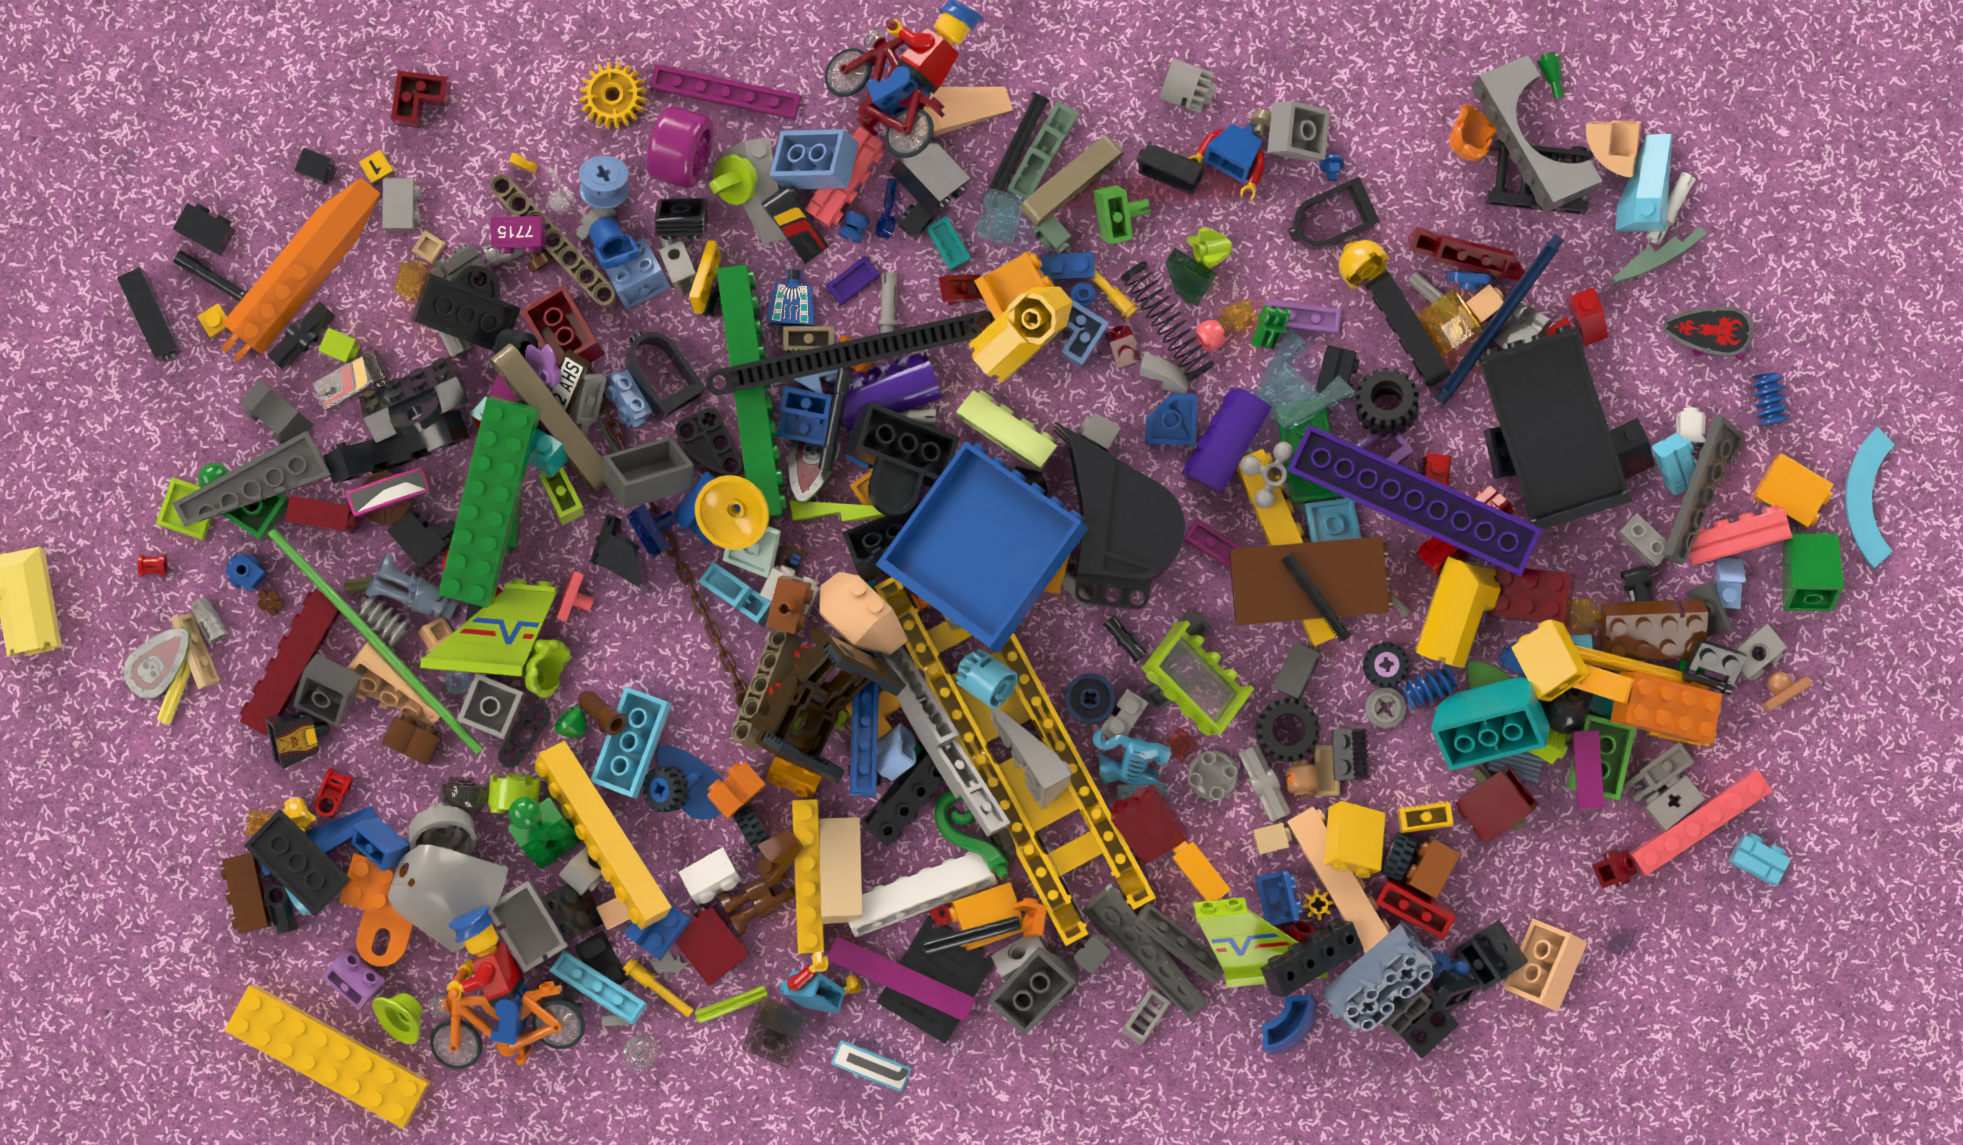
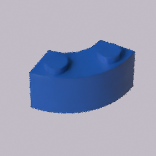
M1312 995L1286 997L1285 1006L1280 1015L1274 1020L1262 1024L1263 1049L1269 1055L1291 1049L1307 1035L1312 1027L1317 1010V1001Z

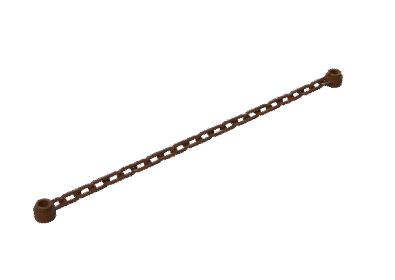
M591 362L587 372L590 371L591 374H595ZM603 392L602 397L606 406L603 405L599 412L604 413L608 420L606 423L607 431L612 440L619 443L622 450L629 449L623 443L624 432L616 419H612L608 412L610 403ZM614 423L620 432V435L616 434V437L610 428V425L613 427ZM652 501L648 502L650 506L648 515L653 525L660 528L664 535L662 544L667 554L674 557L678 564L676 572L682 584L687 585L692 593L690 596L692 606L696 613L703 615L706 622L704 630L712 643H716L720 650L718 659L726 672H730L734 679L732 687L736 694L735 702L741 708L742 697L746 695L748 687L745 681L739 679L734 671L736 662L731 652L725 650L720 642L722 639L721 631L716 622L710 621L706 613L708 605L702 593L696 592L693 587L694 576L686 563H682L678 556L680 547L675 537L668 534L664 527L666 519L661 508L654 505ZM656 509L662 521L658 520V524L652 515V512L655 513ZM670 538L672 539L676 550L672 549V552L669 550V547L666 543V541H670ZM684 567L690 576V579L686 578V581L680 572V569L683 571ZM698 596L704 605V608L700 607V610L694 601V598L698 599ZM712 625L718 634V637L714 636V639L708 630V627L712 628ZM726 654L732 665H728V668L722 659V656L726 657ZM741 683L745 690L738 692L736 685L740 686Z

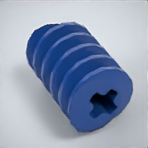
M1767 373L1751 376V378L1759 380L1752 385L1753 388L1761 390L1754 394V398L1762 400L1755 404L1756 408L1763 409L1762 412L1757 414V418L1765 419L1758 426L1781 424L1790 418L1789 415L1782 414V411L1787 409L1788 405L1780 404V401L1787 398V395L1779 394V391L1784 389L1785 385L1777 383V381L1784 378V375Z
M1447 664L1443 666V673L1438 668L1434 669V677L1429 672L1425 673V681L1420 676L1415 677V684L1410 679L1406 681V688L1400 683L1403 695L1414 712L1417 711L1416 703L1418 702L1425 708L1426 699H1429L1434 704L1435 695H1438L1441 700L1445 699V691L1451 696L1454 695V688L1458 687L1454 675Z

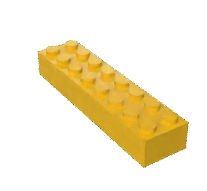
M255 984L248 986L224 1030L402 1129L408 1126L432 1082Z

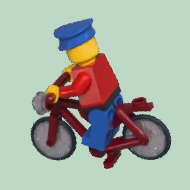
M948 0L943 7L938 9L942 15L934 25L936 34L929 29L924 30L922 33H914L904 27L897 19L888 20L886 23L887 31L896 38L888 41L886 33L882 28L871 29L864 38V46L869 51L864 52L857 48L845 49L837 53L826 68V86L836 96H852L861 91L867 84L868 93L866 100L859 104L858 113L860 116L856 120L874 137L878 132L873 127L878 122L887 126L886 144L890 152L897 157H914L925 150L931 142L934 133V123L931 116L924 111V106L932 108L941 118L945 115L941 111L945 106L934 96L930 100L931 93L935 94L937 89L941 87L958 57V52L952 45H960L970 31H974L978 23L984 21L982 15L959 0ZM905 44L909 48L899 59L895 51ZM888 59L893 67L889 71L888 78L881 81L885 63ZM874 66L872 78H871V80L869 81V79H870V77H871L872 67Z

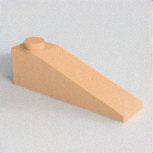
M940 87L935 94L931 93L929 99L931 100L934 96L945 106L941 110L945 114L942 118L932 108L924 106V111L931 116L934 123L933 137L1013 111L1006 87ZM924 116L921 118L918 130L919 142L925 139L929 132V125Z
M367 641L347 667V669L362 675L356 697L364 701L367 696L381 701L379 707L386 710L388 706L401 709V715L404 714L415 719L417 723L432 727L440 716L376 648Z

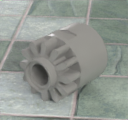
M1173 58L1159 99L1200 113L1203 104L1210 106L1217 84L1211 83L1214 72Z

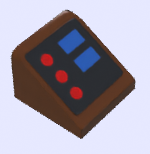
M784 542L775 567H781V565L788 566L795 570L794 575L798 576L808 553Z

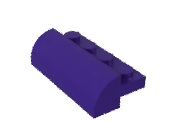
M925 350L868 370L867 373L852 376L843 412V420L848 432L853 429L858 408L868 402L897 413H902L942 398ZM832 383V384H831L833 393H834L835 383Z
M1239 387L1237 389L1231 388L1224 396L1220 408L1212 417L1204 435L1199 439L1193 454L1186 461L1181 474L1190 480L1201 483L1208 489L1222 493L1272 406Z

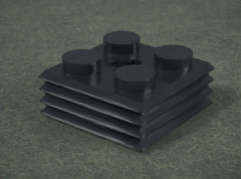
M659 199L654 217L655 235L665 240L674 239L676 236H686L688 239H698L706 232L708 219L707 199Z

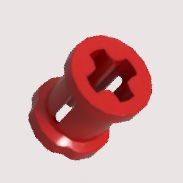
M145 554L139 555L138 574L140 577H144L146 574L167 576L168 559L166 554H161L160 557H146Z

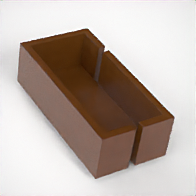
M1702 599L1679 600V605L1684 615H1680L1674 600L1601 603L1600 625L1602 628H1600V651L1637 661L1690 658L1699 638L1707 640L1708 610Z

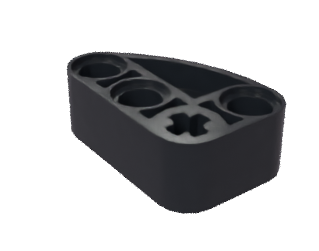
M704 409L678 422L675 429L676 435L683 447L698 463L722 476L741 475L744 468L743 462L722 417L715 409ZM711 415L712 418L715 416L717 417V419L714 420L715 425L711 427L709 426V424L704 425V422L707 421L706 416ZM687 425L693 426L694 434L689 438H684L681 435L682 428ZM719 437H725L728 440L726 448L722 450L716 449L714 446L716 439ZM727 461H738L737 470L734 472L726 471L725 464Z

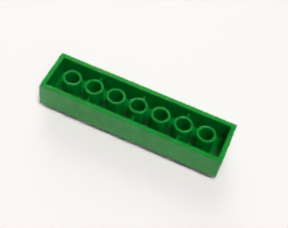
M496 396L487 397L438 595L485 608L493 605L542 409Z

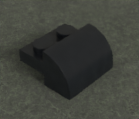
M1499 919L1454 949L1459 958L1467 962L1470 968L1469 972L1476 982L1479 983L1483 992L1529 962Z

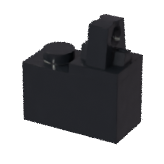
M409 511L391 526L387 532L417 566L424 570L450 547L451 539L449 537L454 532L455 523L449 520L442 527L436 524L434 527L429 526L426 528L425 526L429 524L419 512L415 515Z

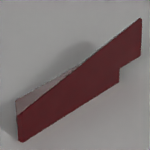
M1416 227L1408 236L1409 251L1434 256V261L1517 281L1526 272L1512 251L1445 235L1440 236L1420 227Z

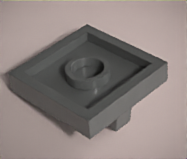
M1521 301L1491 343L1505 350L1508 349V343L1520 339L1523 344L1531 342V336L1545 332L1552 322L1548 317Z

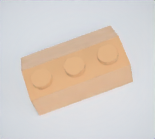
M1532 919L1520 947V950L1529 962L1508 975L1503 989L1558 1012L1588 942L1568 932Z

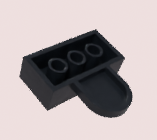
M868 402L858 408L845 454L874 465L868 484L870 502L880 513L894 517L907 513L915 506L922 484L932 488L955 456L960 437Z

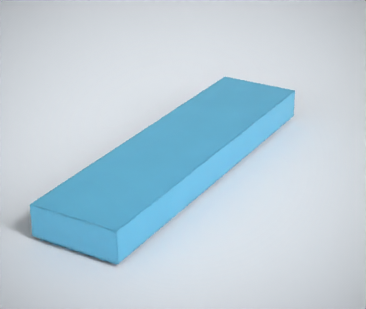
M563 950L550 969V973L632 1026L635 1025L648 1005L565 950Z

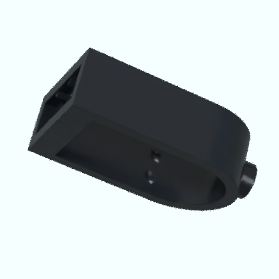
M1357 177L1304 201L1297 209L1293 218V227L1289 228L1288 232L1293 242L1299 241L1309 249L1323 250L1378 226L1380 220L1360 177ZM1348 190L1363 224L1325 241H1314L1305 236L1300 228L1301 213L1315 204Z
M639 331L629 338L632 345L625 358L626 370H629L642 395L661 421L696 400L704 393L706 387L668 336L658 332L643 334ZM643 345H655L661 348L670 358L688 386L662 401L636 364L635 350Z

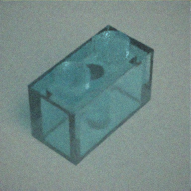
M989 188V192L985 194L983 199V216L977 222V237L1012 246L1021 214L1019 208L1024 202L1025 197Z

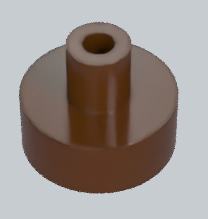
M548 251L542 254L527 253L532 259L527 264V267L532 273H535L553 258Z

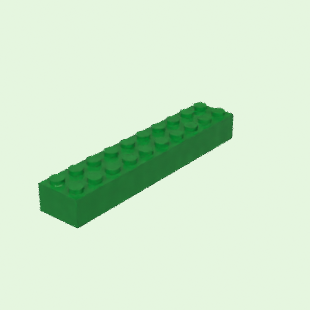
M747 264L718 268L717 276L730 367L767 359L764 345H760L759 339H764L760 320H756V314H760V306L757 295L753 296L752 291L757 289L754 272L749 271ZM770 384L734 392L746 480L753 483L762 492L768 504L769 520L784 518V512H788V505L785 494L781 495L780 487H785L783 472L781 469H777V462H781V455L778 444L774 445L773 440L778 434L776 422L774 419H770V413H774L773 399L771 395H767L766 388H771Z

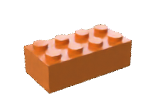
M1619 672V675L1632 678L1634 682L1627 704L1614 700L1610 722L1694 743H1714L1723 694L1637 672Z

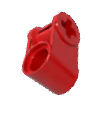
M330 767L328 769L314 805L319 815L327 818L338 815L351 789L354 776L350 775L347 777L334 772V768ZM333 781H339L342 783V785L334 783ZM327 799H331L334 803V807L329 813H325L322 809V804Z

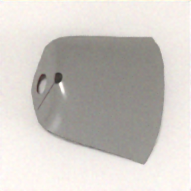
M419 845L399 861L388 894L389 902L393 909L407 921L432 937L449 951L456 952L463 949L465 945L463 942L457 943L455 941L456 933L455 930L449 927V922L460 915L486 905L490 907L488 913L491 915L504 888L508 867L434 845ZM408 862V871L406 875L401 878V868L405 863ZM411 878L415 880V884L412 887L408 885Z

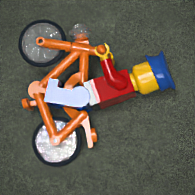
M488 905L460 915L449 922V927L455 930L456 933L455 941L457 943L463 942L467 951L476 956L473 960L465 961L459 967L460 971L447 985L448 995L436 993L433 996V1000L430 1001L431 1012L437 1018L442 1019L451 1013V1019L438 1024L430 1036V1047L433 1055L440 1063L449 1068L464 1069L470 1067L477 1062L482 1053L483 1044L480 1034L471 1024L463 1021L464 1017L488 1036L490 1041H494L497 1044V1050L501 1055L512 1056L518 1049L519 1054L515 1059L517 1065L527 1062L533 1051L531 1045H528L530 1043L540 1040L551 1048L567 1049L577 1044L585 1032L584 1017L575 1005L562 999H551L545 1002L541 1000L542 997L560 994L562 991L561 985L555 986L554 982L549 981L541 984L538 990L528 991L527 986L524 984L525 979L510 951L504 942H498V935L492 925L493 919L488 913L490 908ZM480 988L484 992V995L464 996L463 992L469 993ZM468 1006H482L485 1013L497 1019L498 1022L492 1027ZM532 1011L534 1013L532 1018L533 1028L523 1032L527 1026V1016Z

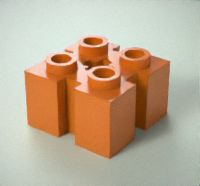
M746 761L742 765L737 762L727 771L728 778L723 782L718 779L708 788L710 792L707 795L708 799L728 821L766 788V784Z

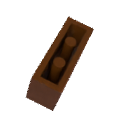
M251 853L222 859L223 865L220 866L223 880H227L229 890H226L225 893L228 904H232L234 914L231 915L233 929H237L238 934L272 927L268 903L265 900V889L259 861Z

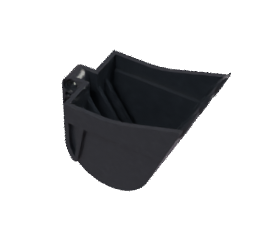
M1055 422L1056 426L1054 428L1056 430L1053 432L1068 445L1080 513L1085 518L1082 522L1089 528L1080 540L1075 597L1077 601L1085 605L1135 611L1141 610L1148 603L1151 581L1162 575L1170 567L1182 547L1185 537V519L1182 508L1176 497L1165 486L1088 442L1081 435ZM1087 585L1093 589L1094 594L1090 599H1084L1080 596L1079 589L1082 586ZM1115 589L1119 594L1118 600L1115 602L1107 601L1104 596L1105 591ZM1140 592L1143 594L1144 602L1141 605L1131 603V593Z

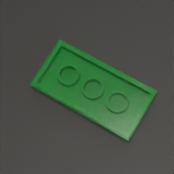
M1325 398L1276 405L1275 411L1280 442L1289 443L1294 451L1292 458L1284 462L1291 504L1340 498V495L1287 471L1308 424L1331 434Z

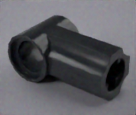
M1646 565L1620 572L1621 579L1624 578L1626 585L1623 588L1628 593L1630 602L1654 601L1650 589L1652 586L1651 576Z
M281 883L269 886L265 891V900L269 904L276 935L299 929L293 904L285 887ZM275 888L281 889L284 893V898L280 902L276 901L272 896Z

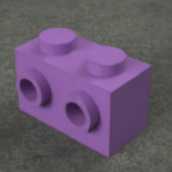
M349 947L329 965L322 975V978L358 1011L380 991L386 982L377 971L373 970Z

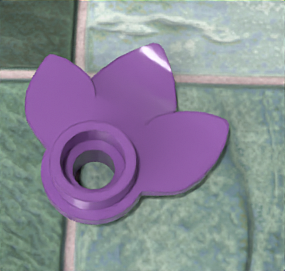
M546 344L542 351H540L536 347L528 345L525 352L527 363L548 389L556 387L561 382L562 375L556 365V357L549 344Z

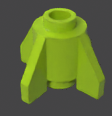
M1210 228L1199 229L1198 235L1187 237V242L1193 247L1194 257L1197 260L1194 266L1195 274L1207 272L1223 260H1227L1232 253L1231 241L1225 235Z

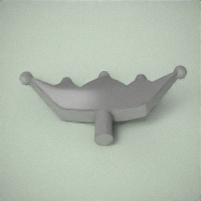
M671 948L661 961L657 958L653 960L646 957V960H649L656 972H665L664 980H669V972L679 973L688 963L691 964L689 960L688 962H681L680 955L674 960L670 952Z

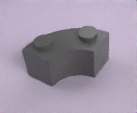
M261 379L257 381L240 401L247 408L245 413L255 422L260 419L274 431L272 436L281 444L305 431H309L314 426L310 420Z

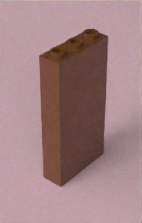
M1382 536L1237 548L1228 551L1235 626L1325 619L1320 616L1319 610L1317 611V608H1314L1315 605L1311 603L1312 600L1307 598L1306 592L1301 590L1302 587H1299L1301 584L1298 585L1297 579L1294 580L1293 574H1290L1288 572L1289 569H1286L1287 566L1285 567L1283 561L1281 562V559L1290 553L1295 555L1294 558H1297L1298 563L1302 565L1303 571L1308 573L1307 576H1310L1311 581L1317 586L1316 589L1321 591L1320 594H1323L1322 597H1325L1324 599L1334 609L1333 612H1336L1335 615H1338L1337 617L1389 613V608L1393 607L1392 593L1387 592V582H1390L1391 579L1390 569L1385 567L1384 557H1388L1387 542H1383Z

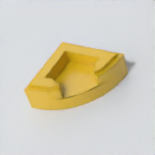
M516 153L511 154L509 162L512 166L533 174L536 173L538 166L535 162L527 161L523 156Z

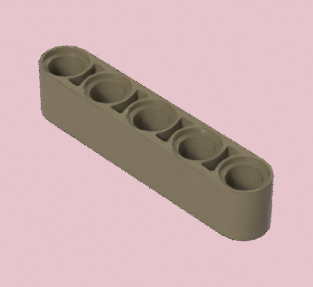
M1108 134L1102 136L1031 194L1021 204L1019 209L1037 227L1040 226L1117 163L1124 155V151Z
M777 629L771 631L731 733L733 740L750 750H756L761 747L755 743L759 731L751 725V718L756 713H761L767 717L770 707L766 693L774 684L782 683L784 677L791 673L794 666L792 657L797 648L801 647L800 638L792 633Z

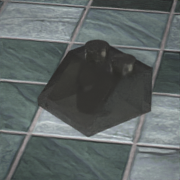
M763 996L752 1019L742 1049L789 1069L810 1016Z

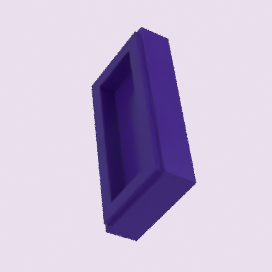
M864 256L828 283L826 288L839 305L842 306L879 278L880 274L867 257Z

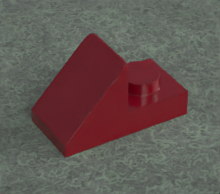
M980 274L944 275L938 277L943 302H948L949 306L984 299L974 280L981 277Z

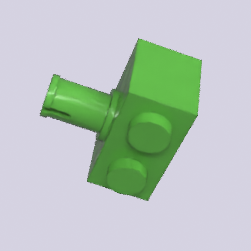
M1118 185L1093 190L1100 239L1108 244L1133 239L1130 218L1150 214V208L1147 209V207H1150L1148 199L1145 198L1128 203L1126 190Z

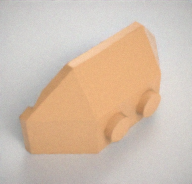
M838 572L820 586L819 614L854 648L890 655L907 642L908 638L894 610L859 575Z

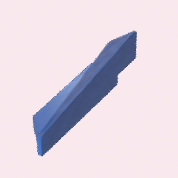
M369 806L305 833L328 854L353 838L354 828L357 824L359 825L368 820L371 821L372 818L375 819L378 815L373 807ZM260 863L264 875L271 876L272 874Z

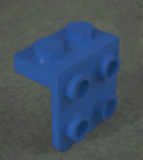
M1283 870L1255 877L1264 920L1272 925L1300 921L1299 915H1303L1300 900L1294 898L1293 890H1297L1294 875H1289L1288 871Z

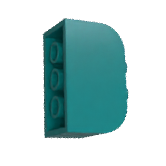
M1513 678L1465 690L1448 697L1437 707L1431 730L1451 771L1544 748L1547 744L1550 724L1535 694L1532 682L1528 681L1527 678Z

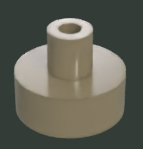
M1262 109L1255 110L1250 119V124L1256 126L1254 134L1262 136L1263 133L1270 132L1271 113Z

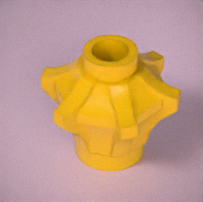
M292 798L284 802L285 808L283 811L304 832L310 830L311 824L317 822L316 816L308 811L303 799Z

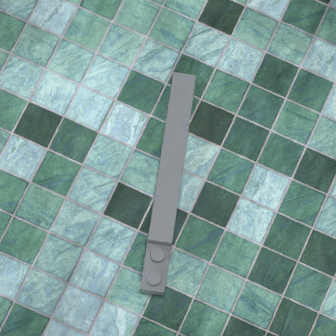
M900 646L890 655L882 654V652H873L876 659L890 665L906 684L905 688L896 698L955 798L962 797L987 837L1008 827L1010 824L1009 819L956 738L959 736L957 729L903 646Z

